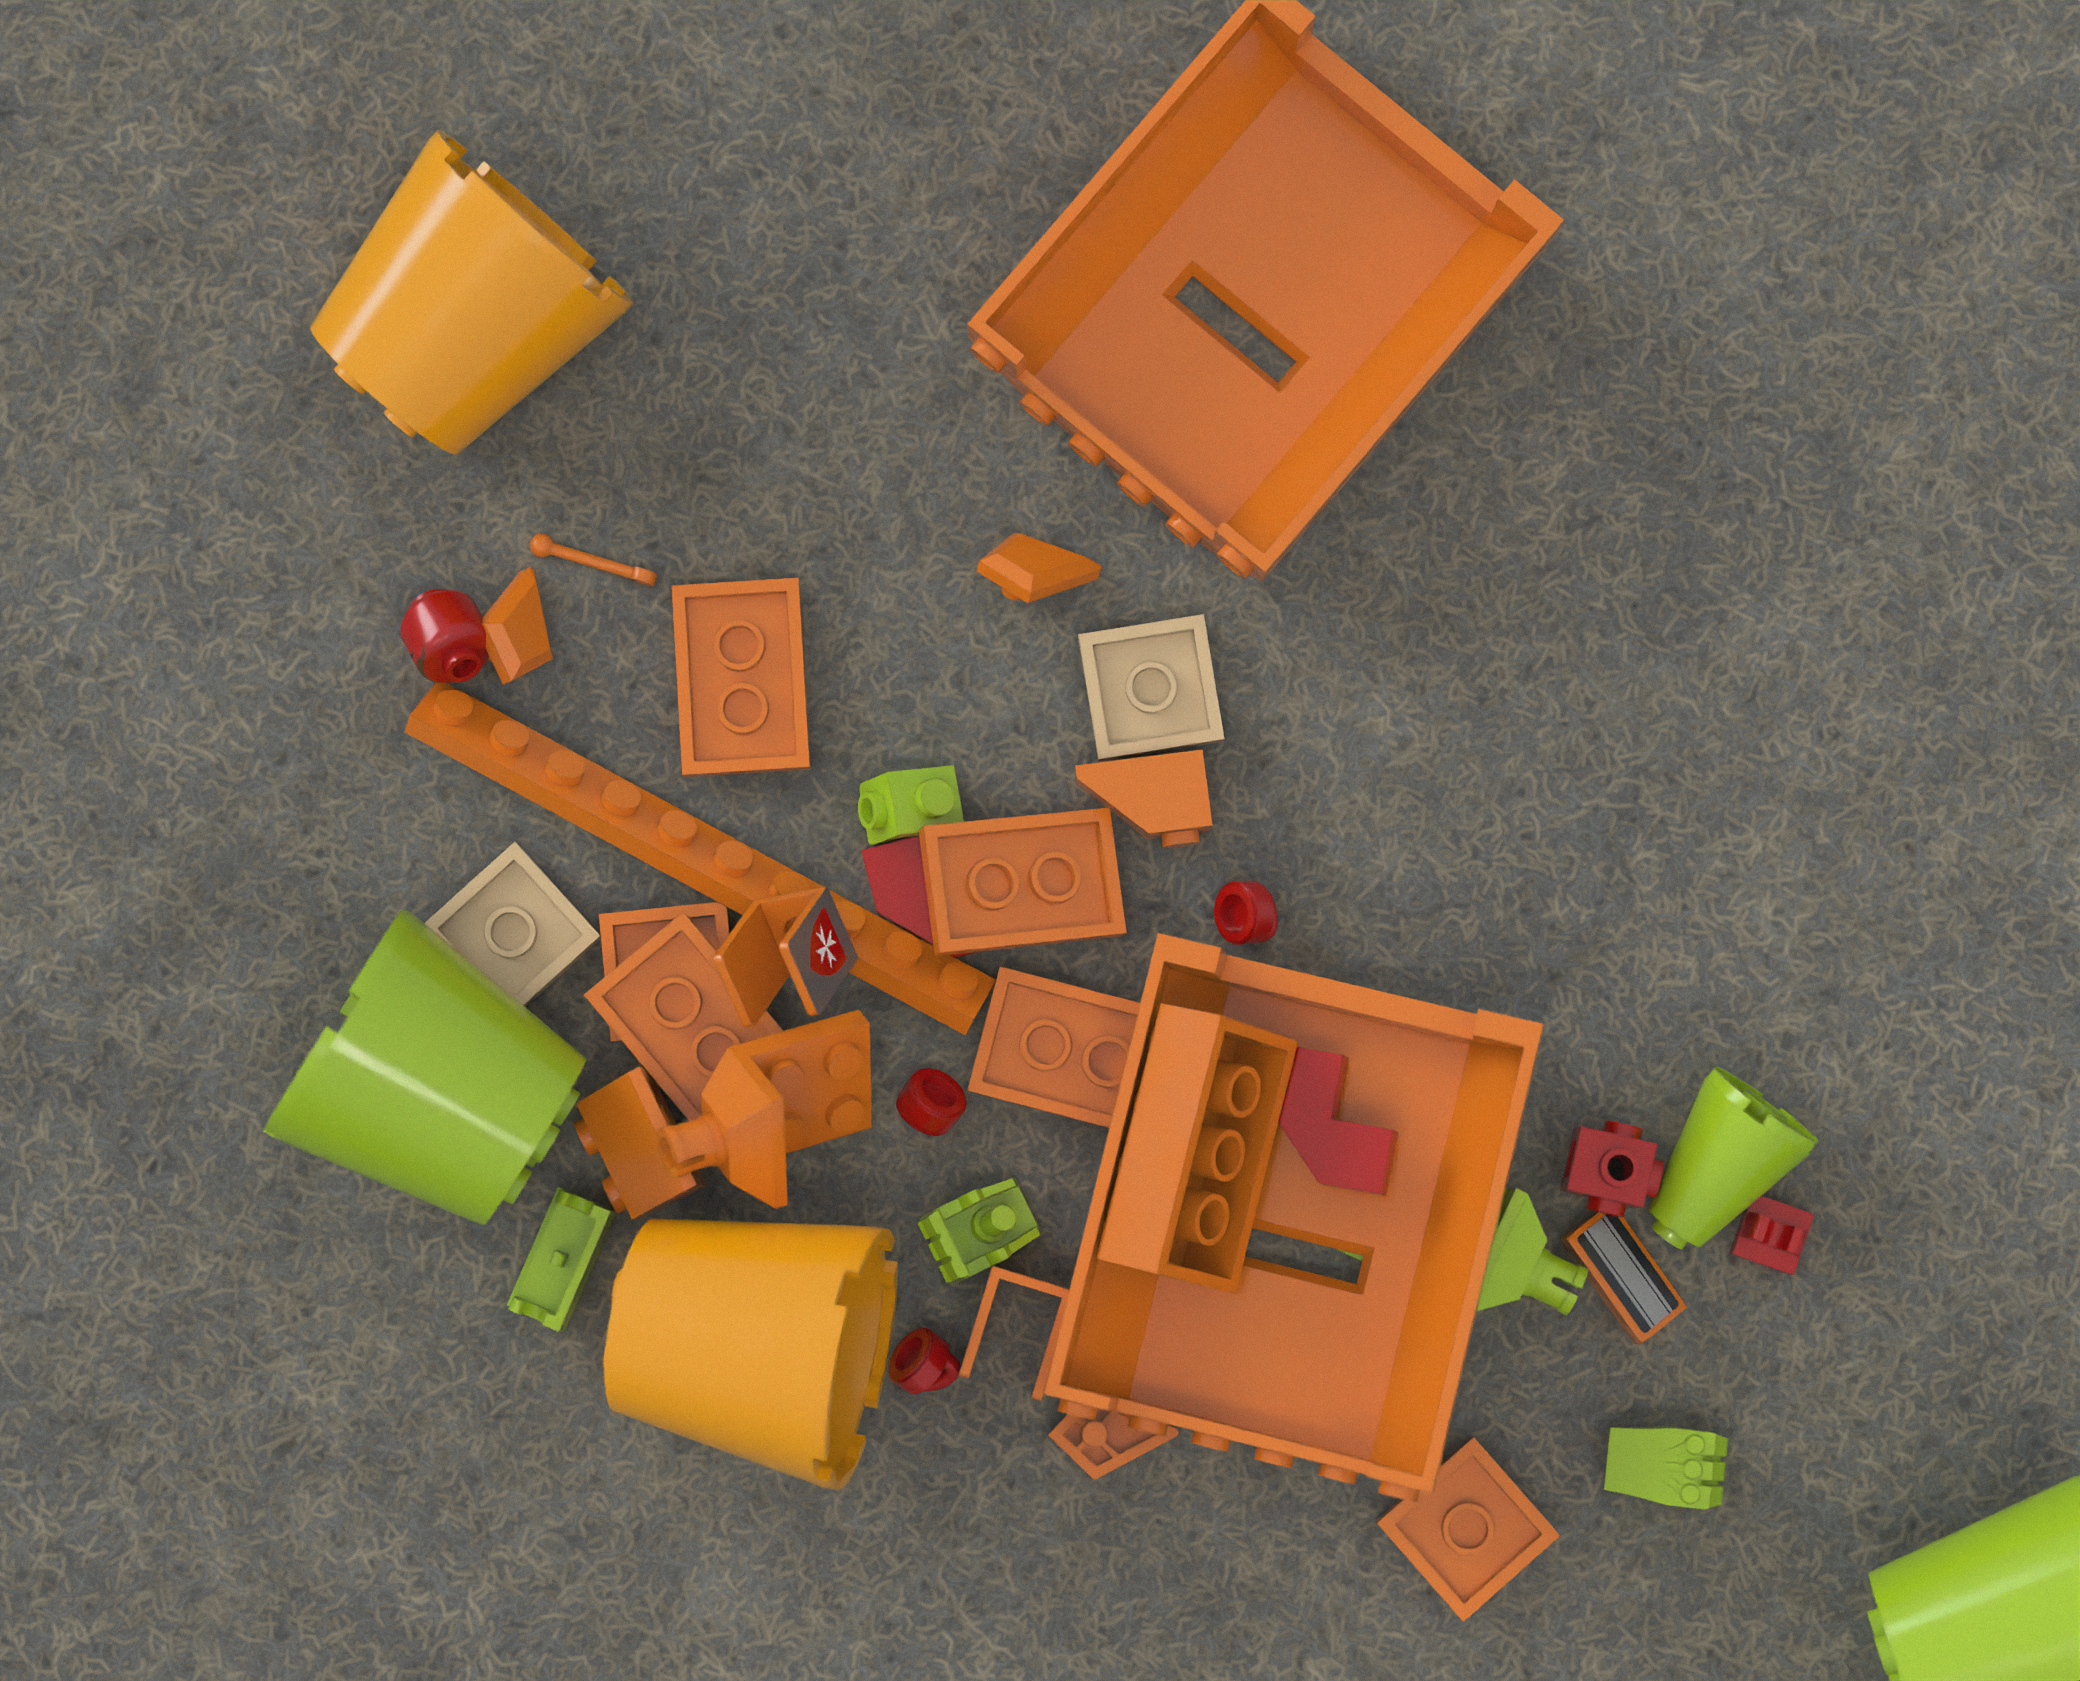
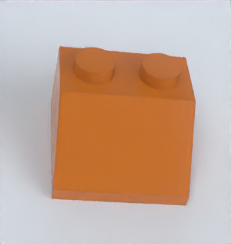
M638 1067L576 1103L582 1118L573 1122L574 1127L589 1156L600 1152L610 1173L609 1176L601 1179V1182L617 1214L627 1210L632 1220H640L707 1186L699 1169L675 1179L667 1174L658 1152L657 1143L660 1140L657 1138V1130L667 1125H677L658 1083L646 1069Z

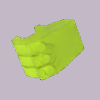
M1011 1178L982 1189H975L923 1215L917 1223L925 1240L930 1239L931 1241L928 1246L936 1262H941V1265L938 1267L946 1283L951 1284L961 1282L1009 1258L1018 1249L1042 1234L1016 1178Z
M1665 1425L1656 1427H1610L1604 1490L1670 1506L1705 1510L1722 1505L1724 1486L1718 1484L1719 1481H1724L1726 1462L1721 1461V1457L1727 1456L1728 1438L1708 1431Z

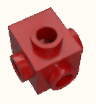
M1605 1120L1603 1131L1579 1126L1573 1129L1560 1191L1588 1197L1587 1210L1624 1218L1626 1207L1643 1208L1646 1196L1651 1198L1657 1196L1662 1179L1664 1161L1654 1159L1657 1148L1656 1143L1641 1140L1642 1128ZM1611 1158L1618 1160L1622 1166V1174L1618 1180L1613 1179L1607 1170V1165Z

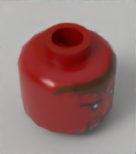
M433 589L419 595L411 603L401 622L400 635L415 665L424 678L435 683L465 682L476 676L489 659L485 648L486 632L482 625L483 616L472 597L458 590Z

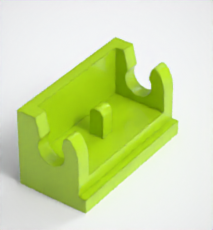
M558 1187L507 1303L508 1309L514 1313L534 1318L540 1321L543 1326L557 1332L566 1331L616 1217V1211Z

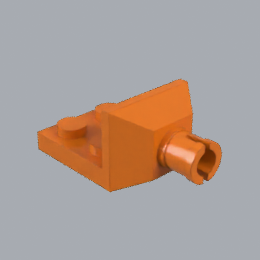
M858 1009L728 1047L701 1094L702 1115L698 1116L695 1120L674 1126L667 1125L657 1130V1138L660 1140L657 1143L658 1152L667 1174L675 1179L685 1176L686 1173L708 1166H718L731 1184L771 1207L777 1209L788 1205L787 1153L872 1128L870 1022Z

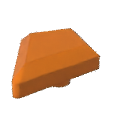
M1013 533L979 560L976 571L1001 586V592L1006 598L1015 601L1023 600L1026 603H1030L1097 580L1100 576L1102 565L1085 556L1021 533Z
M532 567L521 570L484 615L482 621L486 632L485 648L489 655L488 660L493 663L502 684L511 682L553 659L535 571Z
M1098 1408L1096 1420L1067 1414L1052 1429L1048 1436L1093 1480H1096L1175 1438L1179 1432L1170 1425H1168L1166 1436L1128 1427L1130 1414Z

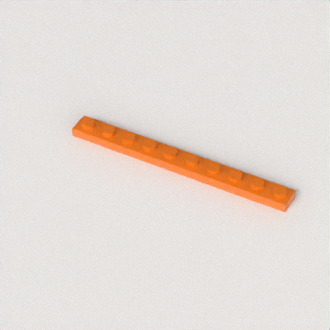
M435 683L409 715L404 731L408 735L741 915L746 912L754 900L824 887L448 683ZM829 890L858 956L849 973L966 1036L989 997L996 979L951 955L935 956L933 945ZM798 917L792 918L788 921V930L791 928V926Z

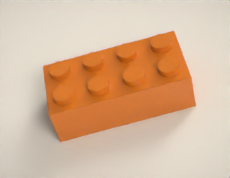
M1160 1003L1155 1027L1150 1036V1047L1140 1087L1134 1100V1110L1123 1154L1118 1163V1174L1108 1214L1103 1223L1102 1238L1096 1259L1236 1294L1298 1045L1297 1040L1223 1015Z

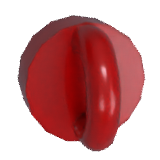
M1254 880L1229 882L1219 891L1214 905V918L1219 933L1227 942L1234 945L1266 942L1274 937L1278 927L1277 908L1271 893L1263 884Z
M931 1068L919 1069L911 1075L896 1099V1108L901 1118L915 1130L930 1136L946 1134L965 1112L967 1105L965 1093L958 1082L950 1075Z
M922 1327L906 1335L895 1348L889 1362V1378L909 1394L915 1395L923 1391H937L951 1385L959 1377L961 1364L949 1352V1344L945 1339L930 1328Z

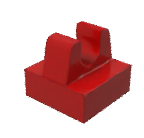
M1761 1196L1744 1210L1729 1254L1788 1275H1794L1814 1214Z

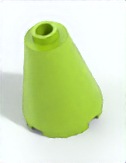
M1719 1066L1714 1067L1709 1075L1705 1076L1662 1175L1657 1196L1652 1199L1648 1208L1650 1213L1656 1218L1651 1228L1667 1242L1681 1250L1684 1249L1688 1242L1694 1246L1702 1247L1812 1154V1149L1818 1143V1138L1782 1107L1778 1110L1762 1098L1763 1093Z

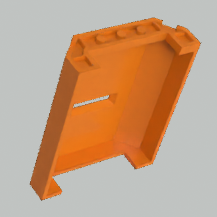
M1245 0L967 323L968 338L973 342V345L969 348L971 353L991 371L997 374L1001 372L1014 388L1024 396L1019 401V404L1029 415L1046 427L1052 421L1056 422L1072 436L1067 443L1077 455L1093 467H1097L1101 461L1104 462L1121 477L1116 482V485L1131 500L1143 508L1149 502H1152L1170 517L1166 521L1165 526L1184 544L1194 548L1200 542L1239 577L1246 579L1248 575H1251L1261 582L1277 566L1556 237L1564 222L1563 218L1515 179L1505 191H1502L1312 34L1316 16L1297 0ZM1192 277L1295 361V364L1279 382L1274 380L1175 298Z
M1158 933L1044 1395L1060 1398L1057 1411L1082 1418L1096 1420L1098 1408L1107 1411H1119L1130 1414L1128 1427L1166 1436L1168 1424L1193 1430L1191 1443L1225 1452H1229L1231 1440L1256 1446L1254 1459L1274 1465L1292 1468L1294 1457L1319 1462L1317 1475L1345 1483L1356 1484L1358 1473L1366 1474V1477L1381 1480L1378 1493L1417 1502L1420 1490L1433 1493L1544 1031L1543 1024L1478 1009L1477 1014L1449 1008L1226 955L1220 947ZM1160 1003L1223 1015L1297 1040V1047L1341 1054L1349 1058L1337 1120L1386 1128L1398 1132L1386 1197L1325 1186L1318 1183L1278 1122L1252 1228L1362 1255L1363 1260L1357 1284L1245 1256L1236 1294L1096 1259L1102 1238V1227L1108 1214L1118 1174V1163L1123 1154L1134 1110V1100L1140 1087L1150 1047V1036L1155 1027Z

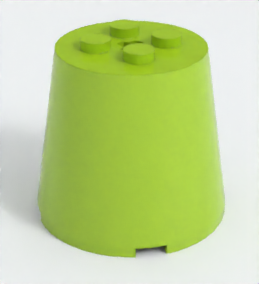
M402 908L348 991L350 996L339 1012L347 1017V1020L338 1033L327 1026L325 1027L268 1120L263 1132L278 1141L484 1226L503 1200L510 1205L515 1202L532 1174V1171L527 1169L525 1165L527 1164L533 1168L536 1162L541 1163L554 1143L560 1129L551 1123L554 1122L561 1126L576 1103L580 1092L572 1087L580 1075L587 1058L418 917Z
M2080 1474L1868 1572L1878 1608L1867 1611L1886 1676L1888 1675L1890 1681H2080Z

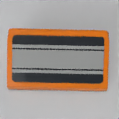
M1596 1212L1559 1238L1577 1265L1579 1264L1588 1269L1587 1279L1634 1344L1641 1345L1687 1308L1624 1218Z

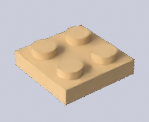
M1204 614L1078 634L1098 762L1224 742L1225 738Z
M517 842L511 844L425 922L428 927L524 1007H527L601 940L600 933Z

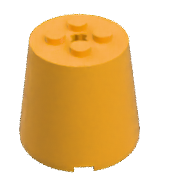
M437 130L424 146L311 324L310 330L320 345L338 363L334 371L357 392L364 395L367 391L385 406L384 414L400 430L412 438L419 433L444 451L458 455L623 316L634 304V301L611 276L601 283L589 271L597 260L527 196L485 161L476 170L461 159L468 150L447 133Z
M660 1218L648 1220L636 1235L623 1268L618 1271L613 1285L612 1309L603 1358L605 1393L610 1409L616 1413L817 1486L832 1490L842 1489L852 1477L867 1443L866 1435L856 1434L864 1407L877 1409L887 1369L898 1289V1262L885 1260V1251L892 1252L895 1243L893 1233L889 1229L876 1226Z

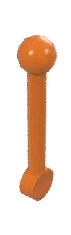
M545 533L533 536L529 545L532 554L538 558L553 555L654 587L658 575L644 568L632 567L554 543L553 539Z

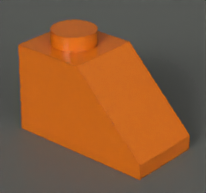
M1203 749L1075 765L1076 785L1106 808L1110 807L1111 812L1146 839L1161 838L1162 848H1176L1199 844V833L1209 832L1212 829L1213 824Z

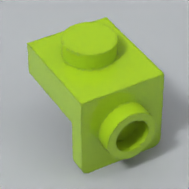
M954 765L886 772L861 783L859 786L858 815L861 824L867 831L870 845L885 844L897 838L918 836V830L924 825L964 822Z

